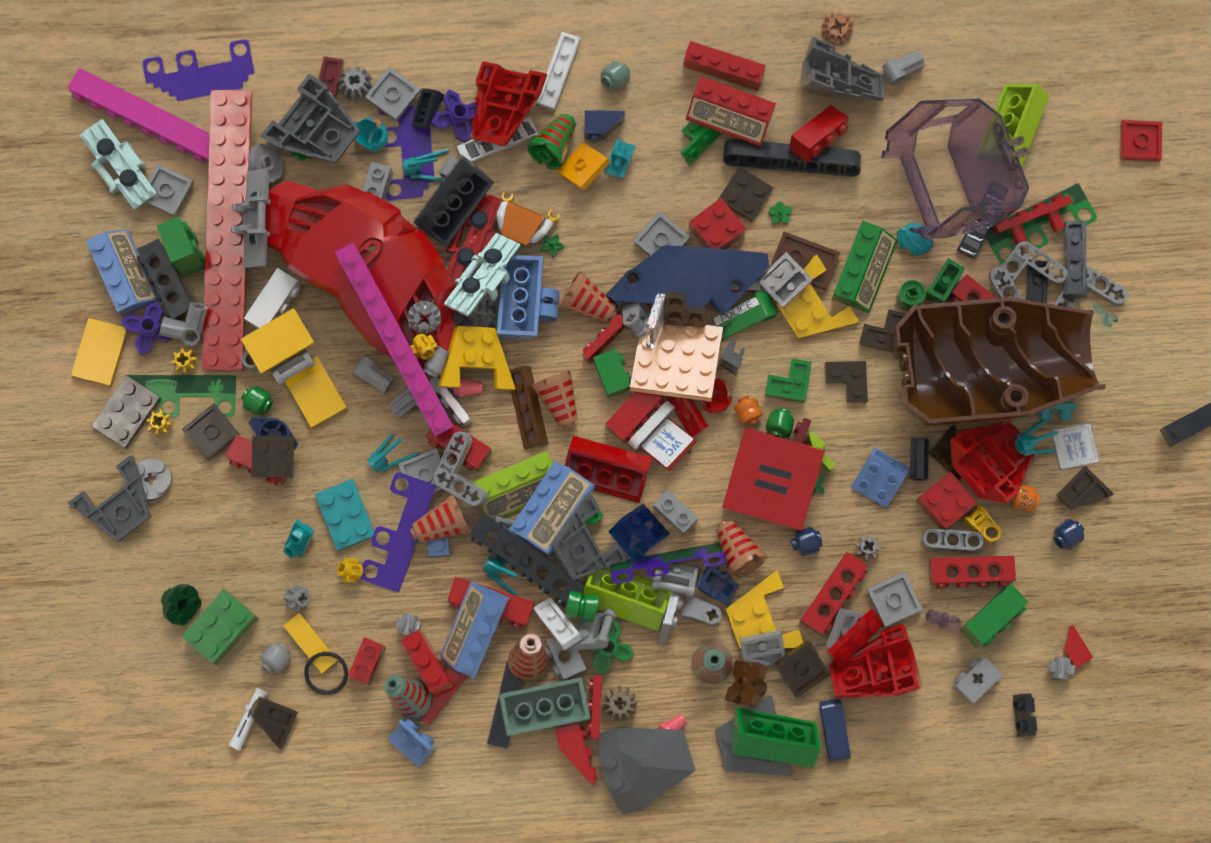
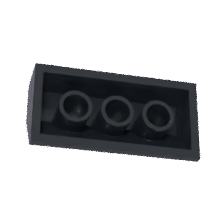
M461 155L414 218L413 223L444 246H447L494 184V181L478 166Z

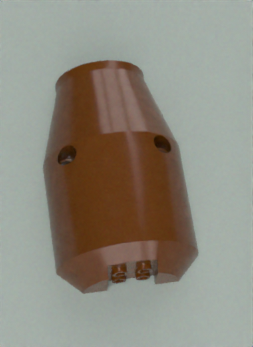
M1013 297L914 305L896 325L894 331V358L899 359V369L903 375L902 390L899 396L901 404L925 426L1026 418L1093 391L1106 389V384H1099L1091 356L1090 330L1094 311Z

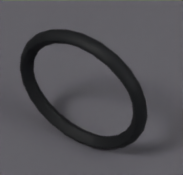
M332 652L317 653L305 665L304 677L306 683L313 691L319 694L330 695L338 692L344 687L348 679V668L345 661L339 655ZM331 656L341 663L344 677L338 687L332 690H321L312 684L309 678V667L318 657Z

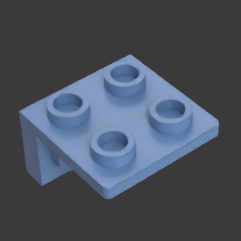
M874 447L851 488L886 508L906 477L910 467Z
M400 719V725L390 735L388 740L414 764L420 767L436 749L432 745L434 741L427 734L423 733L421 735L418 733L419 727L411 720L407 719L405 721Z

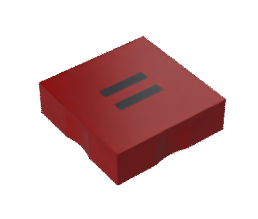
M745 427L722 508L802 531L825 449L801 442H793L773 434Z

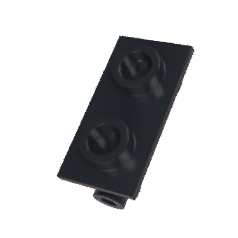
M1032 693L1013 695L1017 737L1036 736V731H1038L1036 716L1029 717V713L1035 712Z

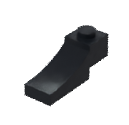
M1211 402L1160 429L1169 447L1211 426Z

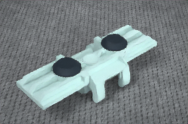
M103 119L80 134V137L97 159L91 164V167L94 170L96 169L106 182L111 194L121 191L134 210L157 194L139 169H144L146 164L138 158L129 142L120 143ZM107 162L112 165L119 175V178L115 181L103 166Z
M496 233L482 253L479 252L478 256L474 255L471 258L472 262L460 278L454 281L456 288L444 302V305L469 317L486 293L494 301L498 296L496 287L502 280L504 284H507L510 280L509 274L504 268L521 245ZM477 267H480L475 273V275L472 278H470L474 271L477 269Z

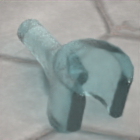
M1097 303L1093 305L1096 311L1104 318V326L1112 327L1109 323V318L1115 323L1118 322L1116 315H1108Z

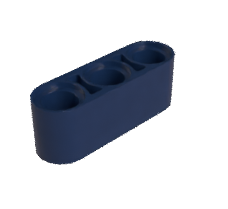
M841 699L820 701V714L829 762L851 759Z

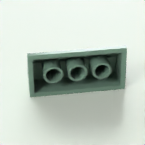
M582 677L498 694L507 736L590 719Z

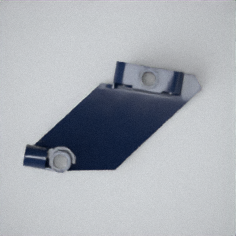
M664 245L636 267L629 269L605 295L616 307H619L623 302L662 305L664 298L666 299V291L686 292V306L704 307L709 303L723 316L769 267L768 254L729 249ZM634 275L637 278V283H629L627 276ZM730 285H738L739 293L732 292Z

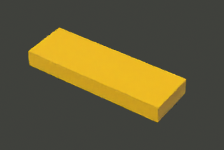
M300 613L283 625L309 659L320 652H331ZM321 656L315 659L313 664L323 674L336 664L338 660L331 656Z

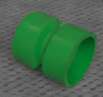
M913 279L904 282L896 296L897 305L904 311H909L914 305H921L926 297L924 285L918 280Z
M570 590L565 617L577 619L581 616L583 620L594 622L599 595L587 593L583 596L581 592Z

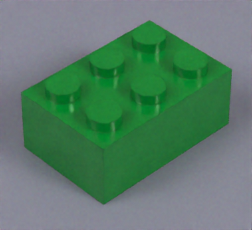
M176 217L156 226L171 263L182 277L205 269L203 263L206 259L205 255L200 250L198 238L192 228L189 227L187 221L183 222L180 217Z
M1010 584L994 596L959 630L976 648L988 646L997 638L995 636L997 632H1003L1012 624L1010 622L1012 618L1015 619L1021 616L1027 610L1025 606L1029 602Z
M223 589L181 637L208 661L218 665L257 621L258 617L231 593Z

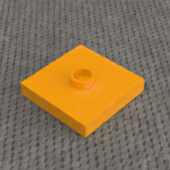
M582 142L556 172L584 191L610 164V161L607 157Z

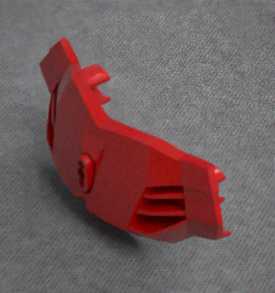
M286 181L269 190L268 199H270V204H266L265 229L269 232L267 246L280 253L288 269L314 286L334 295L349 320L370 346L390 356L392 359L334 252L351 242L355 244L409 346L413 345L412 340L415 336L426 333H418L411 329L407 319L408 311L415 303L428 301L438 307L441 319L436 329L426 334V336L432 335L437 344L434 350H437L439 346L448 351L454 328L456 327L453 321L455 310L445 306L444 302L456 288V285L444 266L445 262L422 229H416L401 215L399 208L369 191L364 192L348 184L316 190L305 185ZM370 247H377L374 252H369ZM419 312L421 317L419 322L424 320L429 323V314L423 315ZM416 358L423 370L424 364L428 359Z

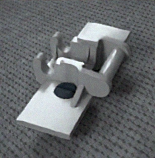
M267 168L247 171L246 202H240V205L232 204V211L243 214L242 225H239V227L232 226L231 233L245 235L244 268L260 267L266 264L267 236H269V232L265 229L266 204H270V199H268L269 173Z

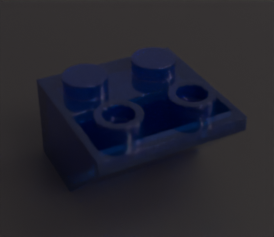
M644 503L622 517L608 531L635 563L670 535Z

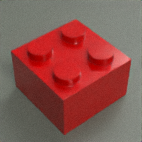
M722 198L690 220L688 227L703 247L717 249L728 248L744 236L746 231L745 226Z
M951 471L916 500L938 528L943 530L947 529L977 504L975 499Z

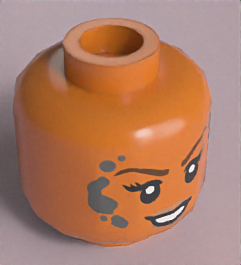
M1020 484L1019 493L1010 500L1011 507L1027 513L1033 509L1036 510L1040 499L1037 489Z

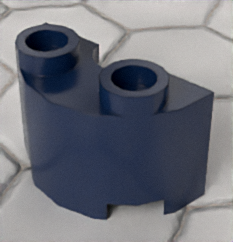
M719 566L706 567L695 587L708 597H713L721 602V604L728 606L739 584L733 581L729 573L723 571L721 574L718 571Z

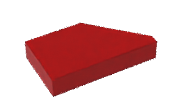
M1074 625L1069 626L1063 651L1071 659V664L1075 665L1076 669L1094 657Z

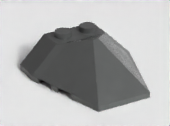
M812 37L802 65L801 88L811 93L814 92L832 98L884 100V76L863 63L861 66L850 60L852 56L847 53L843 56L835 51L836 47L832 44Z
M308 74L297 88L300 97L279 124L272 120L261 134V137L277 148L336 164L359 135L360 131L329 91L328 87L311 74Z
M618 727L599 734V757L611 797L623 815L644 809L696 771L684 730Z

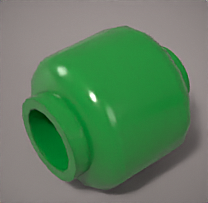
M253 386L250 390L246 389L241 397L243 408L257 416H261L263 413L267 414L273 404L271 393L258 386Z
M777 408L770 412L765 429L769 434L779 438H787L792 432L795 422L794 417L787 409Z

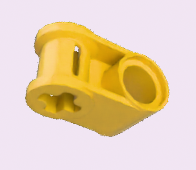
M981 505L976 506V510L969 516L963 517L964 522L972 531L982 535L985 544H994L1001 537V528ZM986 530H993L996 533V537L993 539L987 537Z

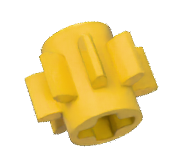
M419 334L413 338V345L410 348L416 358L429 359L435 354L434 348L437 347V344L432 335Z
M181 348V352L173 353L175 360H172L171 363L178 365L175 368L177 372H180L182 369L185 374H188V370L191 368L196 369L194 362H197L198 359L191 357L194 353L192 350H189L187 353ZM186 357L188 360H186L185 364L183 365L181 362H183L184 358Z
M161 409L156 414L152 411V417L146 419L151 424L148 430L153 431L156 429L155 433L157 436L161 432L168 434L167 429L169 426H173L169 422L172 416L170 414L164 416V411ZM159 419L162 420V421H161V422H162V425H161V426H158V422H157V421H158Z
M345 557L344 561L338 564L337 574L342 577V582L355 583L356 579L361 578L363 566L358 564L359 559Z

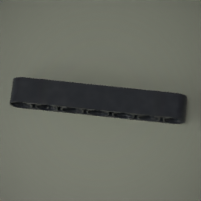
M729 139L724 143L723 162L729 166L847 177L858 176L861 172V153L857 150L825 147L817 157H813L807 162L789 149L790 144L762 142L761 147L740 139Z

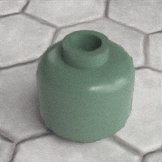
M614 61L601 71V83L607 90L618 91L630 81V70L626 64Z

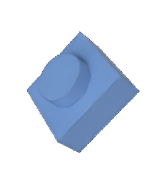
M449 537L428 541L429 557L450 556Z

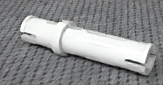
M259 688L255 689L249 705L246 704L245 706L246 711L229 746L241 751L244 741L255 721L250 714L258 696L266 698L267 692Z

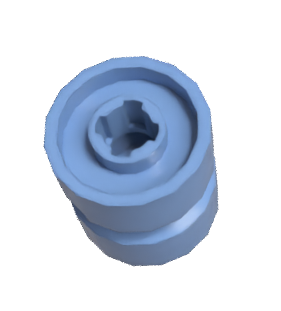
M541 288L539 321L558 320L559 308L556 307V304L559 303V290Z

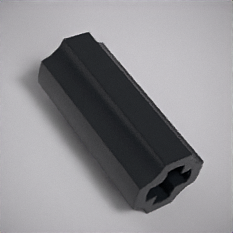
M911 438L910 480H928L929 439Z

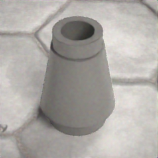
M438 346L435 354L425 362L423 371L438 378L439 374L442 375L449 352Z

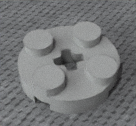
M267 142L252 146L248 157L249 171L267 168L269 183L280 178L284 170V161L282 157H279L277 147Z
M146 459L137 464L146 499L157 500L162 498L172 485L173 478L170 469L163 462L156 459ZM150 474H152L153 477H156V480L153 481L152 485H150L149 482H146V478H148Z

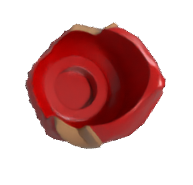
M715 377L712 401L699 400V404H702L703 409L708 413L722 414L732 402L730 386L723 379Z

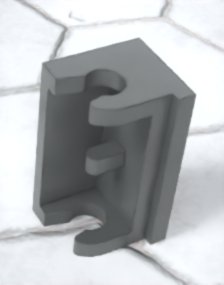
M731 339L720 357L718 366L736 376L745 349L742 348L739 354L734 352L736 341Z

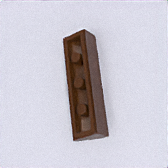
M520 366L509 370L515 386V390H511L524 449L548 444L538 395L532 386L534 378L531 367Z

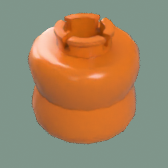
M749 395L738 399V404L734 406V411L738 415L739 422L742 425L748 424V427L759 423L760 420L758 418L763 416V411L759 407L758 400L755 397L749 399Z

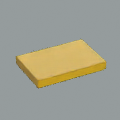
M294 308L241 338L261 374L266 373L315 344Z
M88 318L71 376L112 387L128 333L125 327Z
M318 356L312 358L315 364L314 367H308L285 381L312 429L348 409Z

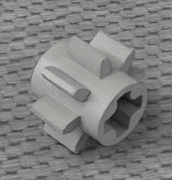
M871 534L868 535L867 539L860 536L861 543L855 544V547L859 548L856 555H864V560H867L869 555L872 558H876L874 551L881 550L876 544L879 539L874 541L871 539ZM865 543L872 545L870 550H864Z
M294 584L293 589H286L287 591L283 597L287 603L286 607L292 608L295 611H300L301 607H307L310 599L307 588Z
M403 613L402 618H397L395 627L400 629L399 634L409 636L417 630L420 631L422 623L417 622L418 616Z
M1055 657V661L1049 662L1048 672H1053L1052 678L1068 680V676L1074 675L1075 665H1070L1071 659Z

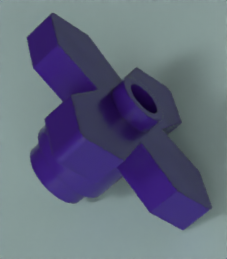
M449 89L442 101L447 111L436 112L431 125L439 130L453 126L455 138L465 143L472 132L468 121H473L474 115H476L477 104L475 102L467 105L461 103L460 95Z
M158 302L146 306L145 315L142 318L131 314L121 320L127 332L139 334L135 347L141 356L152 351L154 338L165 343L174 339L159 335L162 325L159 322L163 315V310ZM148 326H151L153 328L149 331L145 330Z

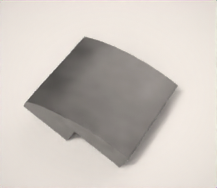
M786 252L757 281L784 308L813 279Z

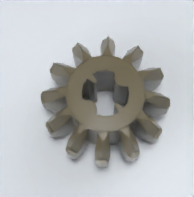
M618 686V693H615V690L610 688L613 696L604 695L610 702H602V706H610L604 713L608 714L613 711L610 717L611 720H614L616 714H618V720L622 722V714L629 720L630 715L627 712L636 713V710L630 707V705H638L637 701L630 702L636 696L635 693L627 696L630 688L627 687L624 693H621V686ZM617 698H622V701L626 702V706H623L621 710L618 709V706L614 705V701H618Z

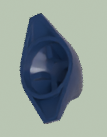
M251 417L248 422L256 436H293L288 426L276 418ZM295 439V449H294V450H296L297 446L299 445L298 442L296 441V439Z

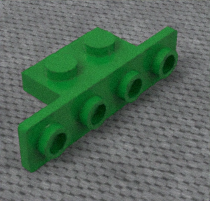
M689 122L681 130L685 137L692 140L681 151L686 164L690 166L722 133Z

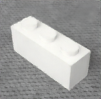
M277 268L244 317L246 322L259 329L281 314L286 313L289 308L288 303L292 297L296 298L300 292L298 280Z

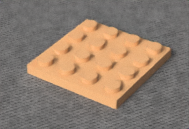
M648 318L649 330L638 340L630 391L711 402L723 327L705 325V327L664 325L665 320H663L654 346V327L657 319Z

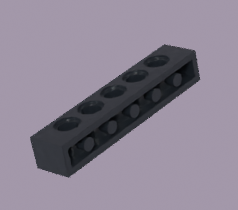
M485 513L469 533L472 535L471 540L479 546L485 544L489 547L487 552L496 558L499 556L503 557L506 560L505 565L512 570L516 568L521 570L523 578L530 583L535 580L540 584L538 588L547 595L550 592L557 596L555 601L564 607L568 603L570 590L581 592L585 587L578 580L569 579L564 570ZM490 531L497 532V542L489 543L486 536ZM512 543L515 546L514 554L506 555L503 551L504 545ZM528 555L532 558L530 567L526 568L520 564L522 556ZM542 567L547 568L549 571L548 578L544 580L539 579L537 576V570ZM556 580H563L566 583V588L563 591L558 592L554 589V582Z

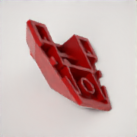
M482 61L476 78L478 91L477 97H475V104L477 106L476 115L473 118L472 139L506 147L540 96L548 74L529 70L528 74L506 70L499 64Z
M1010 420L992 423L985 427L978 426L971 430L969 428L964 429L950 440L952 466L979 498L1006 504L1019 493L1020 484L1024 481L1026 470L1030 467L1035 455L1024 456V454L1017 451L1015 440L1017 435L1021 433Z
M905 624L880 632L879 637L871 642L867 641L841 668L835 665L834 662L829 663L836 698L900 696L921 689L922 681Z

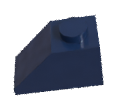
M585 110V140L590 142L605 140L625 121V111Z

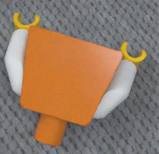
M505 192L501 195L502 202L496 214L498 227L502 231L501 235L524 245L536 243L546 236L560 217V214H558L556 218H552L550 215L553 210H550L547 219H545V215L513 203V194H511L510 199H505Z

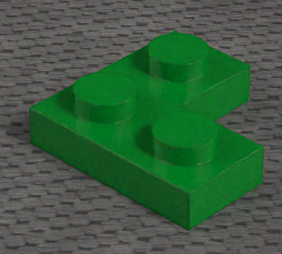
M792 358L788 378L768 374L765 396L805 403L812 362Z

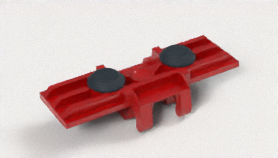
M485 194L452 238L450 247H447L446 252L452 255L447 271L453 282L460 278L472 262L471 258L474 255L478 256L479 252L482 253L497 233L491 229L502 200L501 198ZM466 226L470 230L464 247L460 249L458 245ZM477 269L474 271L470 278H472L475 275Z

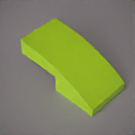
M812 430L807 436L809 445L824 449L827 444ZM824 454L821 466L829 473L836 464Z

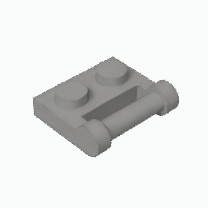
M305 349L271 369V372L279 386L285 384L284 381L308 367H314L315 364Z
M668 563L669 573L654 577L653 590H658L659 588L686 594V597L693 598L698 568L679 563ZM657 567L655 574L664 572V568Z
M606 609L603 613H596L594 622L583 620L580 616L576 630L582 639L572 645L573 649L606 648L609 641V630L611 623L615 620L616 612ZM601 623H603L600 635H598Z

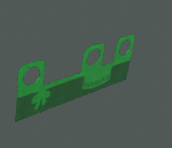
M1079 183L1041 201L1047 205L1052 203L1051 198L1063 194V197L1070 195L1073 203L1061 207L1059 210L1060 216L1071 211L1076 221H1082L1078 213L1081 209H1088L1091 212V218L1085 221V224L1088 225L1097 219V215ZM1034 205L1026 208V211L1029 212L1034 210ZM1015 214L1008 217V219L1014 218ZM1045 215L1024 222L1022 225L1028 242L1031 243L1030 236L1033 233H1040L1042 235V243L1034 245L1038 249L1049 242L1041 225L1049 222L1048 217ZM991 227L986 239L999 263L1003 265L1005 260L1000 257V251L1003 248H1009L1013 251L1014 246L1011 240L1014 238L1008 229L994 234Z
M127 375L161 398L158 403V413L160 409L163 410L162 405L165 401L170 400L175 403V410L172 413L164 412V416L170 414L172 417L178 416L180 397H215L214 404L217 407L220 402L228 401L231 404V410L224 414L225 417H232L235 414L236 375Z

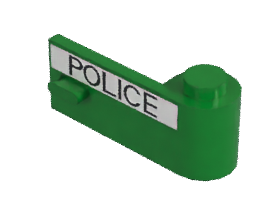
M758 291L752 294L753 298L729 309L723 316L719 314L712 318L715 326L723 327L722 340L758 322H766L778 315L768 292Z

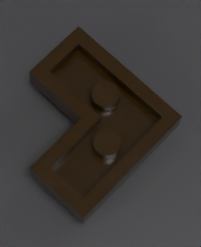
M666 291L664 325L705 327L706 307L686 306V292Z
M889 309L884 328L864 324L859 345L894 353L895 327L906 313Z
M866 361L825 362V383H846L847 403L868 401Z

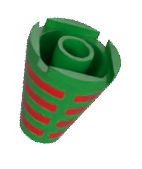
M560 114L528 143L527 152L537 163L542 165L544 162L548 164L546 168L552 170L561 168L576 128L574 117L570 114Z

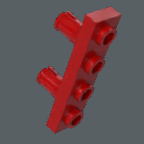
M1063 194L1051 198L1052 203L1045 205L1044 202L1034 205V210L1027 212L1024 209L1014 213L1015 217L1012 219H1008L1006 216L996 220L997 225L993 226L992 230L994 234L1008 229V231H1011L1017 245L1022 241L1028 242L1022 228L1023 223L1039 216L1045 215L1048 217L1053 232L1063 229L1065 226L1059 210L1061 207L1073 203L1071 196L1063 197Z

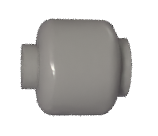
M279 642L277 644L271 643L260 655L261 668L269 674L272 672L281 673L291 661L290 650Z

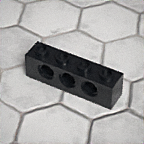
M158 238L138 248L139 256H137V259L142 268L146 267L148 273L145 275L149 283L156 286L157 290L154 293L159 302H164L166 308L163 310L167 318L182 321L186 319L189 305L193 302L174 265L171 263L163 243ZM155 261H161L158 268H152ZM164 278H170L167 285H161ZM172 296H179L177 302L170 303V298Z

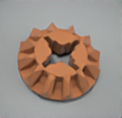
M832 13L823 21L822 33L832 43H844L852 36L853 22H851L849 16H845L842 13ZM835 21L839 26H844L841 28L840 33L837 29H832L835 26Z

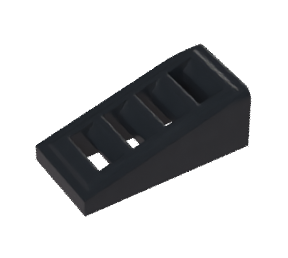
M422 88L411 126L428 129L445 94L437 90Z

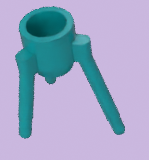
M449 149L403 160L405 176L410 175L411 179L442 182L444 178L420 175L418 172H421V164L437 161L438 159L435 156L448 153Z
M1042 420L1024 433L1017 435L1015 440L1016 449L1019 453L1024 454V456L1055 453V449L1034 450V448L1037 446V442L1058 435V431L1036 438L1033 435L1030 436V433L1048 421Z
M390 434L378 449L370 455L371 457L367 461L376 473L380 470L384 473L389 468L398 465V463L420 455V452L386 465L388 459L385 455L402 441V438H399L381 452L394 437V434Z
M489 556L483 567V571L488 573L487 577L496 581L512 595L518 596L512 588L496 576H499L501 572L515 578L518 575L504 568L505 559ZM520 563L523 567H526V568L531 566V565H528V564H527V565H523L522 563Z

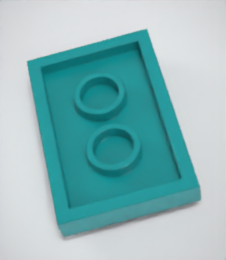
M354 479L315 494L337 551L373 537L374 529Z

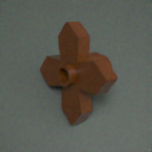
M736 660L732 670L736 682L727 689L725 700L739 704L742 700L744 705L757 707L759 698L767 691V683L764 681L767 667L755 663L750 667L749 663Z

